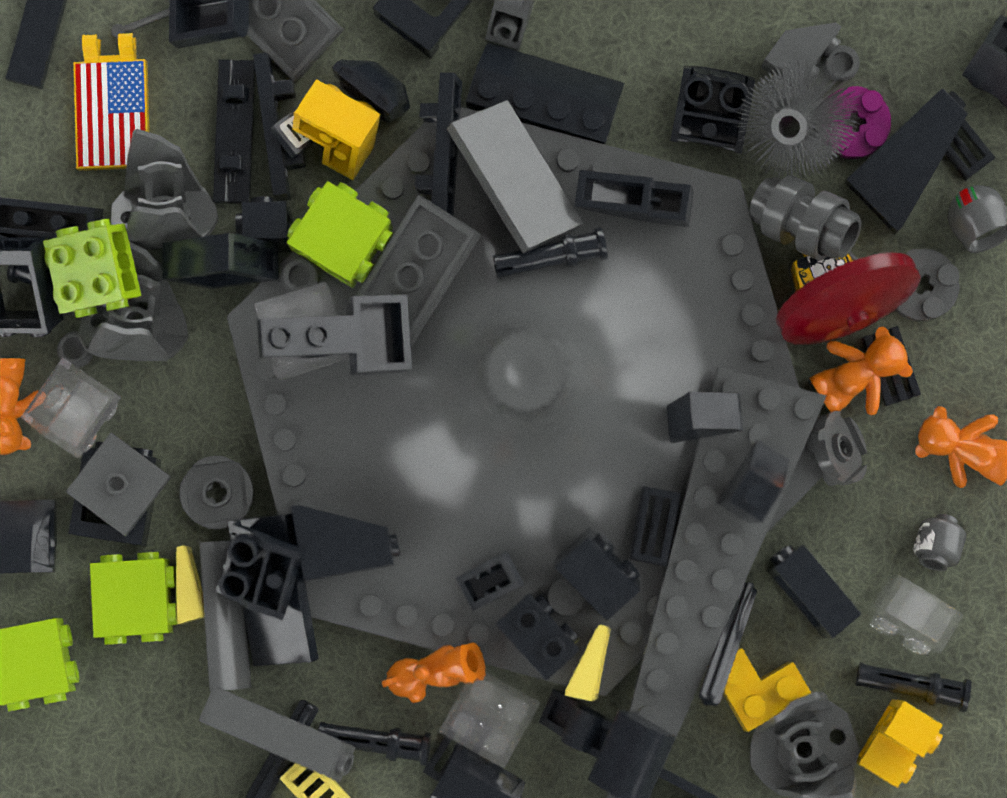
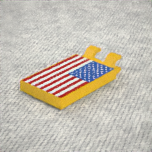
M133 33L118 34L120 55L101 56L100 39H97V35H82L84 62H73L76 169L78 171L126 169L133 131L140 129L149 132L148 65L145 59H137L136 38H133Z

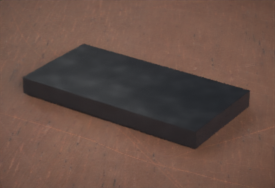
M292 513L228 521L231 541L233 524L236 520H239L242 525L298 547ZM300 562L290 602L283 620L246 609L243 606L253 666L308 663L319 659Z

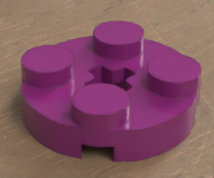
M851 86L837 98L850 93L851 95L846 99L852 101L846 102L849 103L846 105L855 106L839 109L852 108L845 110L853 111L842 113L857 114L858 118L864 120V124L860 125L858 132L842 128L854 136L838 131L847 136H841L847 142L840 141L848 148L838 144L844 151L837 148L841 155L838 153L837 155L847 159H862L872 155L885 143L891 129V115L888 106L883 101V97L879 92L864 87Z

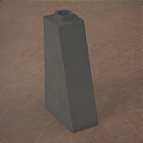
M216 686L213 687L198 720L338 782H341L343 775L348 774L354 762L353 752L356 747Z

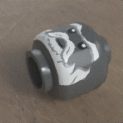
M938 514L934 518H927L921 522L913 551L919 558V563L924 567L935 571H946L948 567H953L959 563L967 534L958 525L956 518L947 514Z

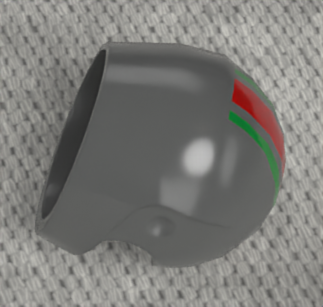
M974 185L961 190L953 198L948 210V223L955 236L970 253H980L989 250L1007 240V206L995 189L989 186ZM1001 227V228H1000L997 232H995L994 234H992V235H990V236H988V237H985V238L976 240V239H977L978 237H980L981 235H983V234H985V233H987V232H989V231H991V230H993V229H996V228Z

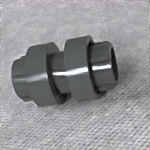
M788 175V177L786 176L783 179H778L777 177L765 179L757 188L750 205V216L754 222L761 225V232L764 236L784 245L789 244L796 238V249L819 261L827 256L833 259L847 256L855 245L861 230V219L857 213L850 210L848 200L829 191H822L815 197V189L811 183L793 176L792 181V175Z

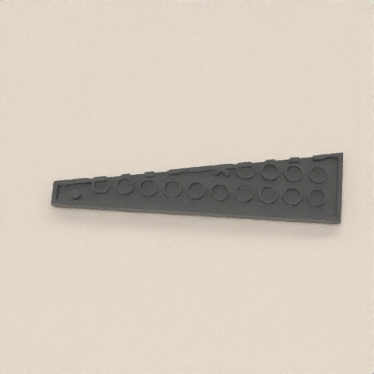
M718 367L716 370L711 392L740 394L743 431L700 438L698 440L669 552L667 567L662 579L629 707L630 712L637 713L676 737L819 415L826 395ZM756 440H759L788 458L789 464L783 490L763 522L747 523L717 503ZM607 792L606 798H616Z

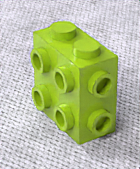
M327 181L322 189L320 187L316 188L307 203V206L310 208L302 219L297 218L289 228L287 244L296 254L306 258L349 287L354 288L358 281L363 283L374 266L371 263L378 250L383 252L394 233L391 232L393 226L390 219L387 218L389 212L372 201L369 205H366L356 199L358 193L346 184L340 182L338 186H335Z
M109 219L87 223L88 230L79 232L78 226L56 231L57 238L43 241L45 248L44 258L50 270L54 287L53 297L58 305L60 314L74 312L76 318L98 314L96 306L106 304L107 311L129 306L128 299L142 296L125 223L110 225Z
M159 552L137 553V560L123 561L122 554L102 555L100 556V563H90L93 638H104V645L125 644L127 643V636L141 635V642L164 641L163 634L173 633V625H177L176 603H172L171 588H176L175 566H170L169 559H159Z
M53 618L0 629V706L7 705L8 712L30 708L29 700L43 698L44 704L67 700L66 693L76 691L75 683L79 682V671L76 661L70 660L68 647L73 645V638L69 624L64 625L63 618Z

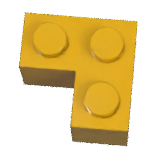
M316 79L294 112L292 130L324 147L322 164L354 180L374 148L380 113L376 112L368 103L363 101L357 102L346 96L335 85L324 84Z
M738 648L723 692L727 703L746 732L753 730L780 714L791 701L811 694L794 662H787L759 678L742 648Z
M892 699L860 751L856 764L898 788L901 782L906 784L914 774L917 767L913 763L917 756L924 758L927 752L932 754L936 750L943 736L939 733L943 725L907 702Z

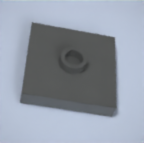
M110 433L66 492L127 537L171 479V476L115 434Z

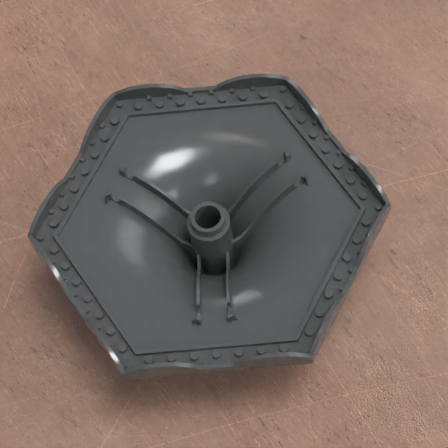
M461 107L460 119L479 111ZM424 122L355 190L358 193L356 199L366 205H369L372 201L389 212L387 218L392 223V233L398 228L417 195H421L431 202L432 195L419 194L414 188L416 175H433L437 123ZM522 123L583 222L577 230L568 234L574 237L592 233L595 228L601 227L607 245V260L601 261L600 258L581 261L578 262L576 267L566 266L564 263L498 279L494 268L493 255L505 254L521 249L458 148L454 217L480 233L481 237L411 347L412 370L391 374L350 375L349 355H334L322 358L286 357L260 359L257 320L263 318L343 316L346 311L345 300L355 296L363 284L358 281L355 287L351 288L317 267L320 281L316 290L307 296L293 295L284 286L281 275L286 263L294 258H303L295 252H292L278 265V280L261 282L227 315V320L277 514L292 513L291 506L301 505L385 526L389 529L390 535L397 534L400 556L394 557L395 566L305 581L311 617L435 651L443 645H450L455 648L475 642L483 654L485 664L545 680L499 629L496 623L529 593L534 599L541 594L547 601L549 587L555 581L565 578L555 568L556 557L590 528L596 535L599 532L605 535L615 548L612 552L622 562L625 559L630 561L641 575L638 578L640 580V592L607 621L586 599L580 611L573 615L560 616L553 612L550 617L559 627L566 622L580 638L575 643L580 651L547 681L568 686L596 628L599 625L608 626L611 631L598 695L606 696L642 660L666 568L665 566L629 560L642 487L648 486L681 493L673 530V541L699 440L695 439L678 443L670 442L667 405L688 392H711L718 367L799 388L786 340L783 338L776 323L778 311L740 180ZM587 170L653 177L654 181L691 185L694 195L689 227L633 220L576 208L574 205L579 171ZM561 237L552 240L546 244L559 242ZM378 250L371 261L372 264L375 265L382 253ZM807 443L804 446L767 532L822 478V470L815 454L809 450ZM653 495L649 497L639 554L644 555L656 498ZM664 498L653 553L654 557H660L670 504L669 498ZM507 551L524 585L472 611L456 578Z

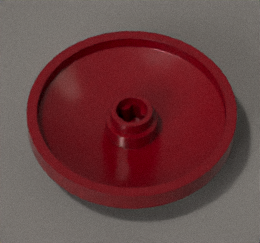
M881 253L850 261L818 276L796 291L780 308L776 317V323L783 338L787 342L796 345L819 344L848 336L876 323L901 306L917 289L920 282V273L913 259L902 253Z

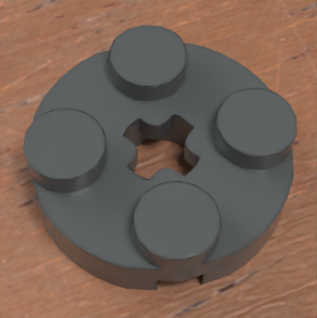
M912 249L908 251L905 255L913 259L920 273V279L923 276L929 278L928 284L932 286V292L925 290L921 295L915 290L895 311L901 316L917 322L936 319L948 312L957 300L960 288L959 271L946 256L935 250Z
M840 411L820 416L815 421L813 431L806 442L809 450L815 454L822 470V477L829 486L837 484L844 486L858 482L867 471V464L861 466V455L867 454L864 437L855 421L850 417L843 419L840 416L842 413Z
M209 456L198 460L188 470L186 476H184L180 484V501L184 511L194 522L208 529H227L228 521L242 519L248 515L254 501V485L249 473L241 464L224 456ZM216 482L220 483L221 488L227 489V495L222 496V502L215 503L214 498H208L207 491L213 490V483Z

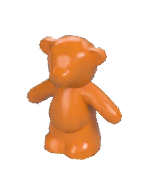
M884 326L876 330V339L865 353L838 341L827 343V350L830 353L845 358L848 363H844L836 368L824 370L809 377L816 391L819 394L826 395L824 404L830 413L841 411L865 388V408L867 414L875 415L879 409L880 377H889L896 374L902 377H909L913 373L912 367L908 364V354L904 345L899 339L891 336L888 329Z
M0 358V455H10L17 450L25 451L30 449L31 441L22 435L17 419L31 411L45 399V392L37 390L23 400L18 401L26 359Z
M938 406L934 409L933 415L929 416L921 425L918 434L919 444L915 448V454L920 458L927 457L929 454L938 456L948 455L951 475L957 487L963 488L967 483L964 464L998 485L1002 486L1007 479V441L991 439L989 436L982 434L998 424V417L996 415L983 416L960 429L952 419L947 417L946 409Z
M475 642L455 648L450 645H443L420 660L404 658L396 661L388 670L387 679L381 682L383 688L388 687L396 696L408 698L412 703H418L426 696L427 685L452 687L460 682L469 684L474 681L483 680L486 674L485 661L479 646Z

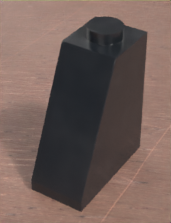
M756 440L717 504L747 523H762L783 490L789 459L761 441Z
M301 505L291 506L297 544L303 550L300 561L304 581L308 582L395 566L394 557L400 556L397 534L390 535L387 527Z

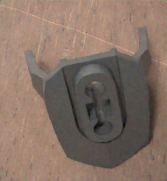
M140 129L134 130L127 156L125 189L111 204V225L125 223L129 242L146 250L163 248V243L209 236L219 220L218 212L212 198L200 185L188 165L181 148L160 135Z
M129 242L142 296L128 299V307L109 312L96 307L98 314L82 317L78 339L86 352L102 358L133 361H168L183 348L188 340L185 316L168 280H162V264L155 260L146 249Z
M814 692L791 701L780 714L755 728L750 744V766L757 777L778 795L791 798H854L857 789L854 769L860 748L848 714L830 702L825 693ZM835 729L840 730L843 735L841 742L837 744L832 743L829 738L831 731ZM800 742H805L809 744L810 748L806 754L800 756L796 752L797 745Z

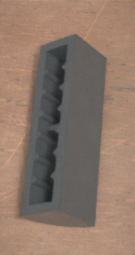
M231 541L200 542L210 692L214 686L223 690L252 688L248 633L243 606L237 601L230 600L222 594L215 592L219 579L223 575V564L227 560V549Z

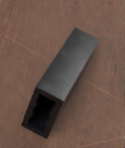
M942 88L845 181V184L894 234L905 224L968 115L964 110L966 107L965 102L954 91L947 93Z

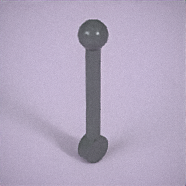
M169 7L166 10L125 26L115 24L111 28V34L118 39V34L127 33L168 17Z

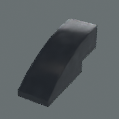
M580 170L574 206L622 218L689 227L694 191L689 184L654 181L653 177Z

